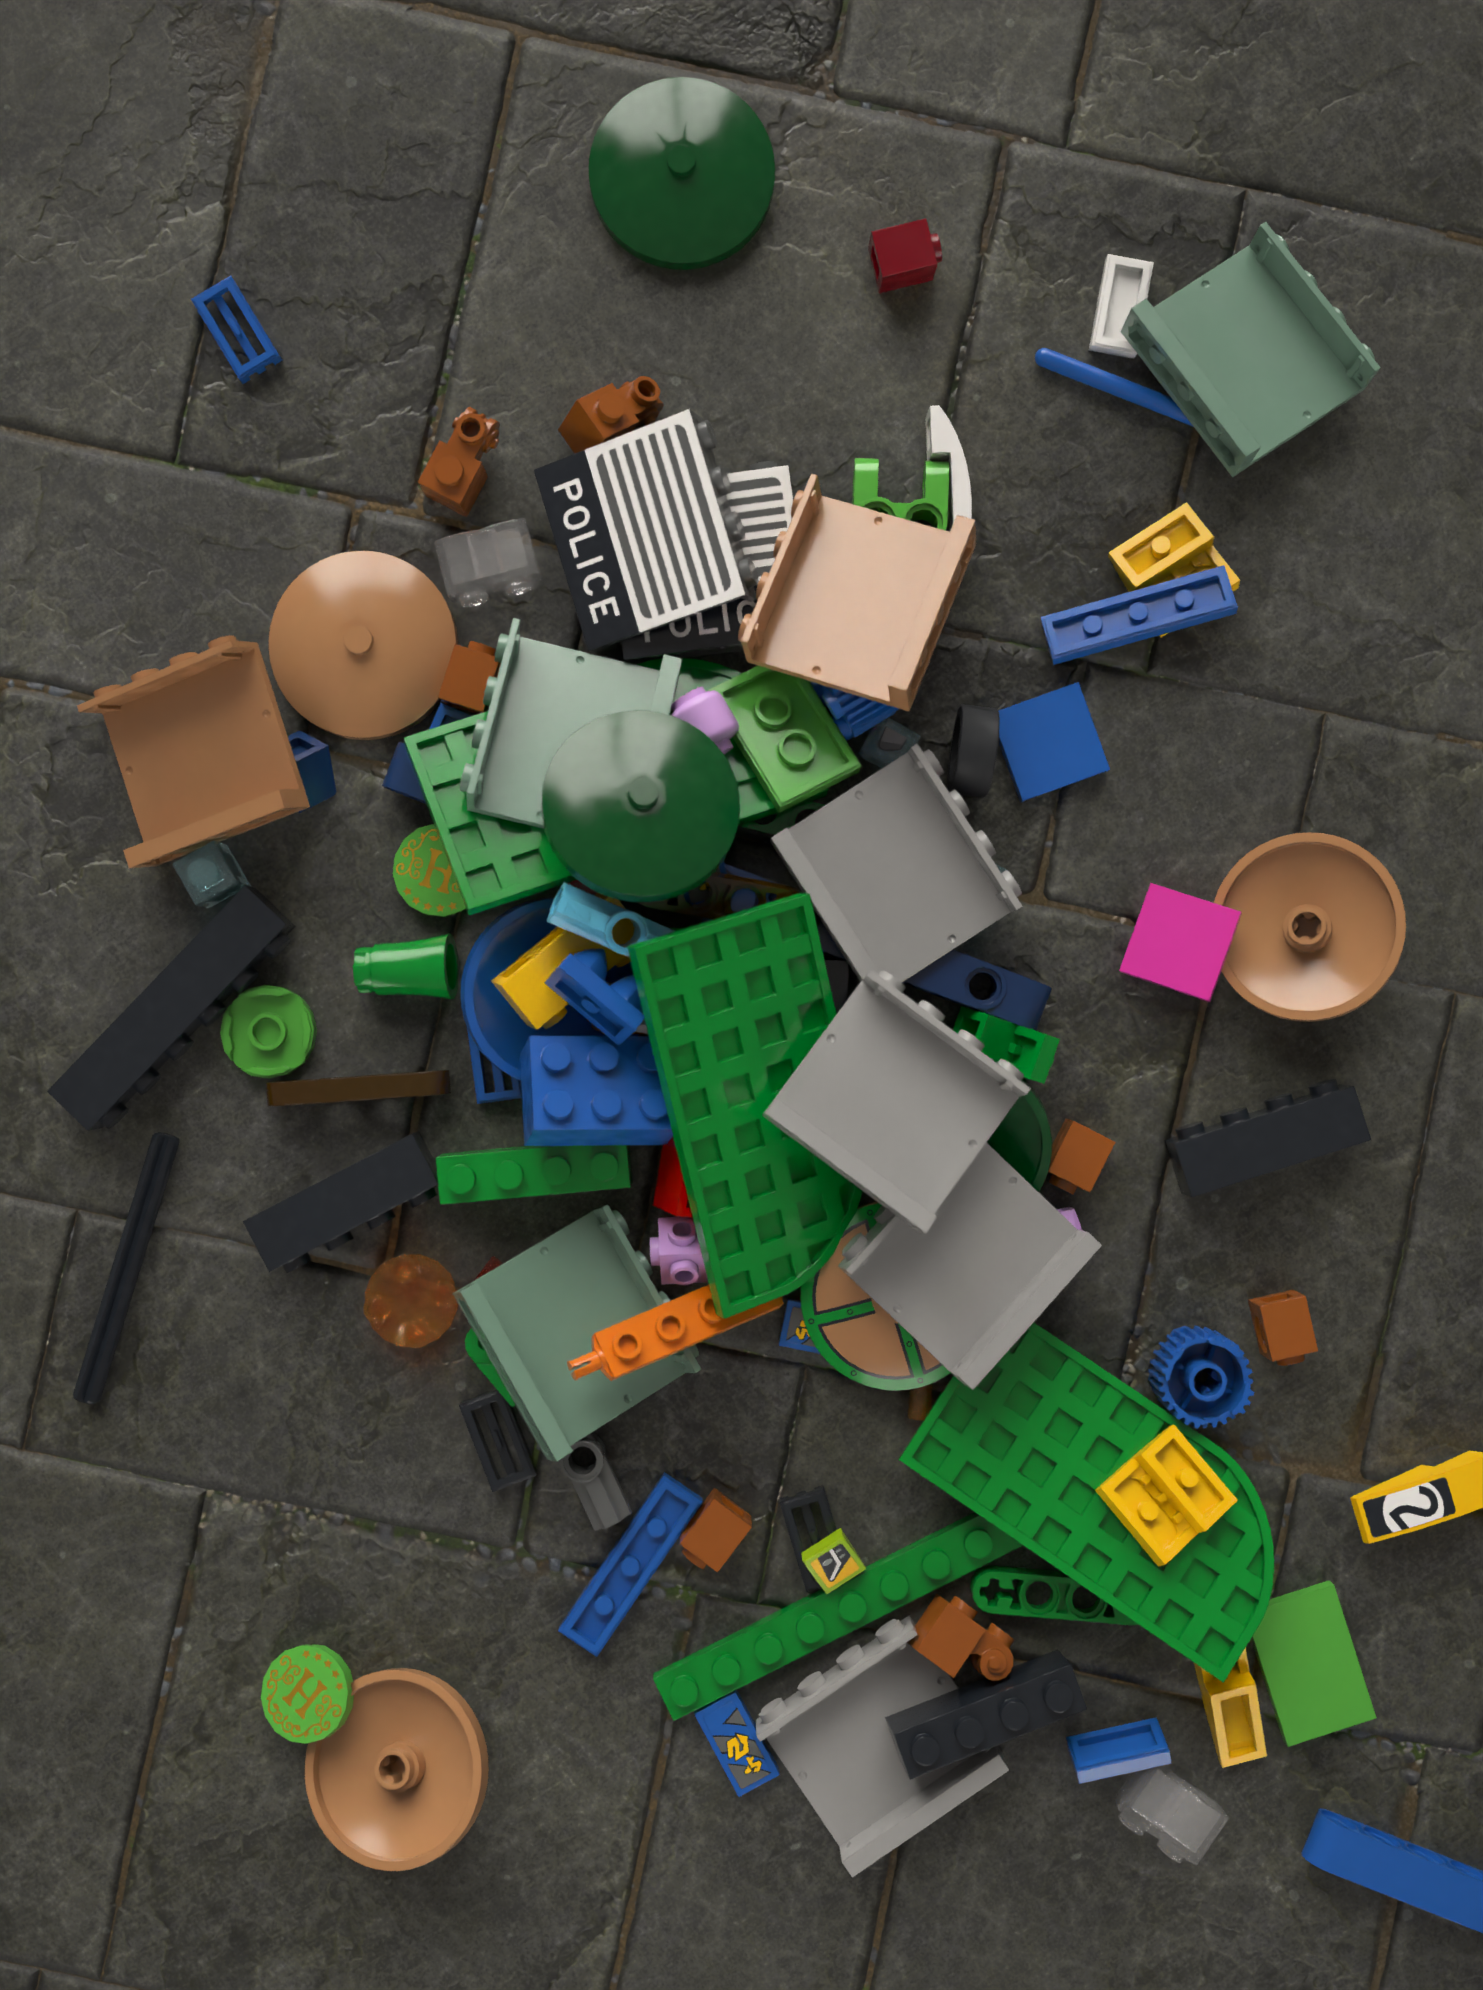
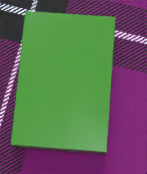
M756 666L709 689V691H717L723 696L737 719L739 730L732 738L778 813L859 773L861 769L860 762L809 681L762 666Z
M1328 1580L1270 1599L1263 1620L1252 1636L1251 1641L1284 1743L1290 1747L1376 1719L1334 1584Z

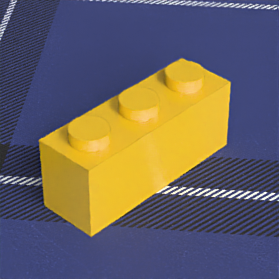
M600 893L595 895L624 908L618 899ZM628 918L617 921L612 929V937L616 944H625L632 938L634 933L633 924ZM557 926L496 976L492 983L526 1025L536 1030L542 1026L547 1029L555 1025L566 1015L567 1010L565 1006L568 1003L544 982L570 953L574 955L587 949H604L607 958V971L615 965L620 968L631 960L623 954H618L609 948Z

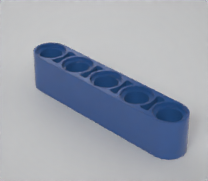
M1321 1808L1318 1809L1301 1852L1308 1862L1326 1872L1483 1933L1482 1870L1335 1812Z

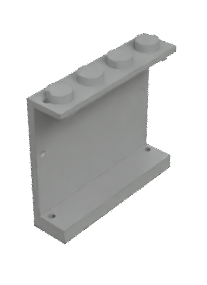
M915 744L907 753L789 829L785 828L770 839L771 845L802 893L810 894L813 910L860 982L872 970L878 975L881 971H885L902 983L1008 913L1022 907L1017 898L1022 894L1018 883L1008 870L1000 872L991 858L996 854V851L989 838L982 830L974 832L965 816L970 814L965 801L955 789L950 793L939 778V776L944 774L939 761L929 749L923 752L918 744Z
M870 970L762 1116L918 1233H927L938 1218L934 1215L1017 1099L1020 1096L1027 1095L1031 1088L1021 1082L1024 1074L1014 1065L1003 1059L996 1063L981 1051L985 1046L975 1036L963 1029L957 1034L943 1024L942 1021L945 1016L936 1007L924 1000L917 1004L904 995L902 992L905 990V986L894 976L885 971H881L878 975Z
M985 1143L934 1215L938 1218L927 1233H918L884 1206H881L874 1215L877 1223L865 1236L862 1233H858L847 1243L842 1250V1255L845 1258L838 1265L842 1271L950 1373L972 1390L1102 1246L1089 1232L1076 1229L987 1143Z
M910 1615L901 1621L899 1619H892L882 1625L875 1633V1639L862 1648L859 1645H854L845 1650L837 1658V1665L823 1674L820 1671L810 1674L798 1685L796 1693L784 1701L782 1698L772 1700L761 1709V1713L758 1714L760 1717L756 1719L757 1738L760 1742L765 1738L768 1740L840 1847L841 1861L851 1877L872 1865L1009 1771L1005 1757L997 1745L914 1779H909L899 1759L885 1717L958 1689V1686L949 1674L907 1643L918 1635L915 1628L916 1624Z

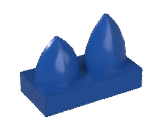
M587 949L574 955L570 953L544 983L619 1046L636 1031L645 1019L644 1014H642V1005L634 975L624 977L609 986L604 982L607 974V958L604 949Z

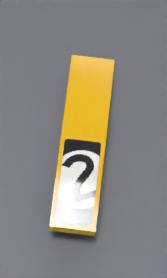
M1467 1451L1436 1466L1420 1465L1350 1497L1363 1543L1371 1544L1417 1531L1483 1508V1452Z

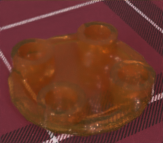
M403 1254L384 1262L371 1276L365 1291L363 1311L372 1328L385 1341L400 1347L421 1348L439 1339L451 1326L458 1309V1303L453 1293L458 1290L451 1274L437 1260L421 1254Z

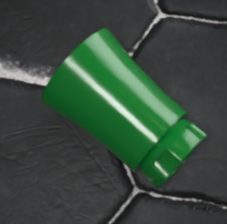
M445 934L423 940L375 944L373 947L356 948L354 952L353 977L358 992H375L377 995H423L454 999L458 989L459 971L458 954L453 935Z

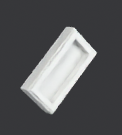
M1111 254L1107 255L1089 351L1135 358L1137 352L1120 331L1131 308L1148 297L1154 262Z

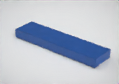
M1223 565L1042 616L1041 625L1052 663L1055 665L1237 614L1238 606L1225 566Z
M664 1472L562 1621L558 1631L597 1657L700 1507L703 1498Z

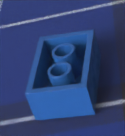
M529 1036L520 1053L524 1146L666 1145L673 1137L649 1037L629 1036L618 1046L608 1036Z

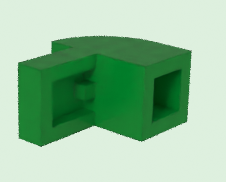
M961 1006L953 1028L954 1032L958 1034L961 1029L969 1032L984 1044L985 1047L981 1052L997 1061L1000 1059L1006 1060L1019 1069L1025 1078L1045 1084L1049 1069L1054 1061V1055L1060 1041L1059 1038Z

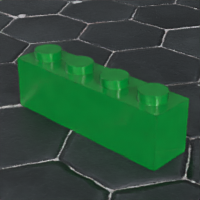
M629 1145L519 1146L443 1153L436 1157L440 1205L630 1188L633 1183Z

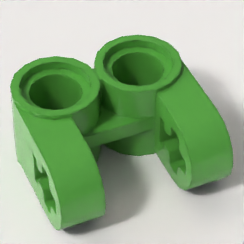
M855 458L853 505L913 522L925 520L932 527L946 531L948 524L949 461H925L922 499L914 500L911 503H892L886 498L878 497L879 460Z

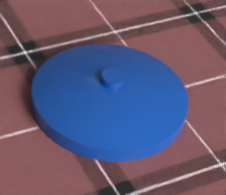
M555 897L540 898L519 904L491 922L474 943L467 957L461 979V1007L467 1029L473 1041L484 1056L497 1068L520 1081V1053L529 1036H607L592 1029L591 1022H588L570 1004L565 1006L567 1013L559 1022L550 1028L545 1029L542 1026L536 1030L524 1023L492 983L496 976L557 927L547 922L550 907ZM631 961L620 968L616 965L607 971L605 981L617 982L624 977L634 975Z

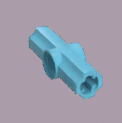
M563 882L561 888L556 893L547 918V922L629 958L627 946L675 932L633 911L624 909ZM620 919H630L634 927L632 938L625 944H616L612 937L613 926Z

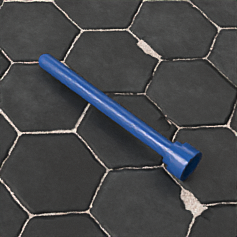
M1041 348L1035 354V362L1040 367L1193 426L1170 396L1048 348Z

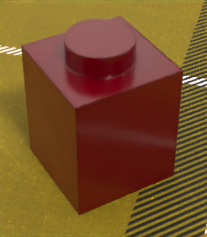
M926 218L871 231L868 251L879 293L933 281L937 264L942 262V249L938 234H930Z

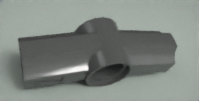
M592 1432L573 1444L571 1448L572 1450L578 1447L590 1448L596 1456L594 1464L580 1466L573 1461L571 1453L560 1459L564 1474L572 1481L594 1530L597 1531L619 1523L632 1513V1509L606 1456V1446L603 1440L596 1433Z

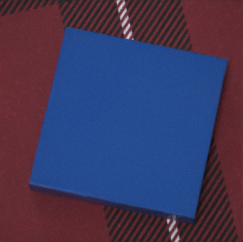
M1079 682L999 710L1000 728L998 742L1020 803L1110 770Z

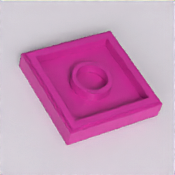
M1150 883L1119 971L1211 1002L1242 913L1241 911Z

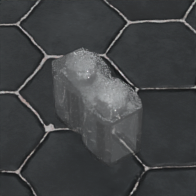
M525 518L500 522L480 530L462 532L434 541L447 596L453 603L461 602L462 607H472L489 601L488 594L506 590L507 595H519L534 589L533 583L543 579L530 527Z
M1165 1765L1131 1772L1113 1798L1119 1812H1121L1118 1816L1119 1820L1139 1836H1142L1146 1831L1158 1838L1157 1846L1160 1850L1177 1863H1181L1183 1859H1186L1197 1866L1229 1820L1222 1806L1204 1792L1183 1780Z

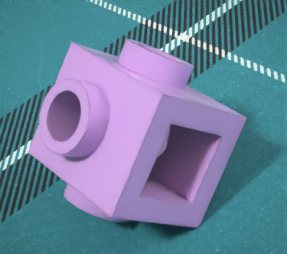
M679 1216L658 1218L659 1237H650L651 1266H660L661 1284L689 1285L692 1283L708 1282L693 1218Z

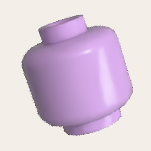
M698 687L683 695L671 705L673 710L671 716L684 720L702 731L718 746L723 754L734 747L730 739L739 730V723L719 692L714 690L706 692L703 687Z

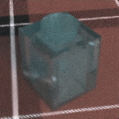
M212 841L172 863L196 906L211 908L239 892L245 885L250 886L228 845L217 841Z

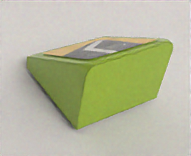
M841 1528L801 1553L803 1563L826 1594L866 1570V1566Z

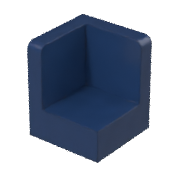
M300 730L289 735L288 739L308 798L309 808L336 794L329 745Z

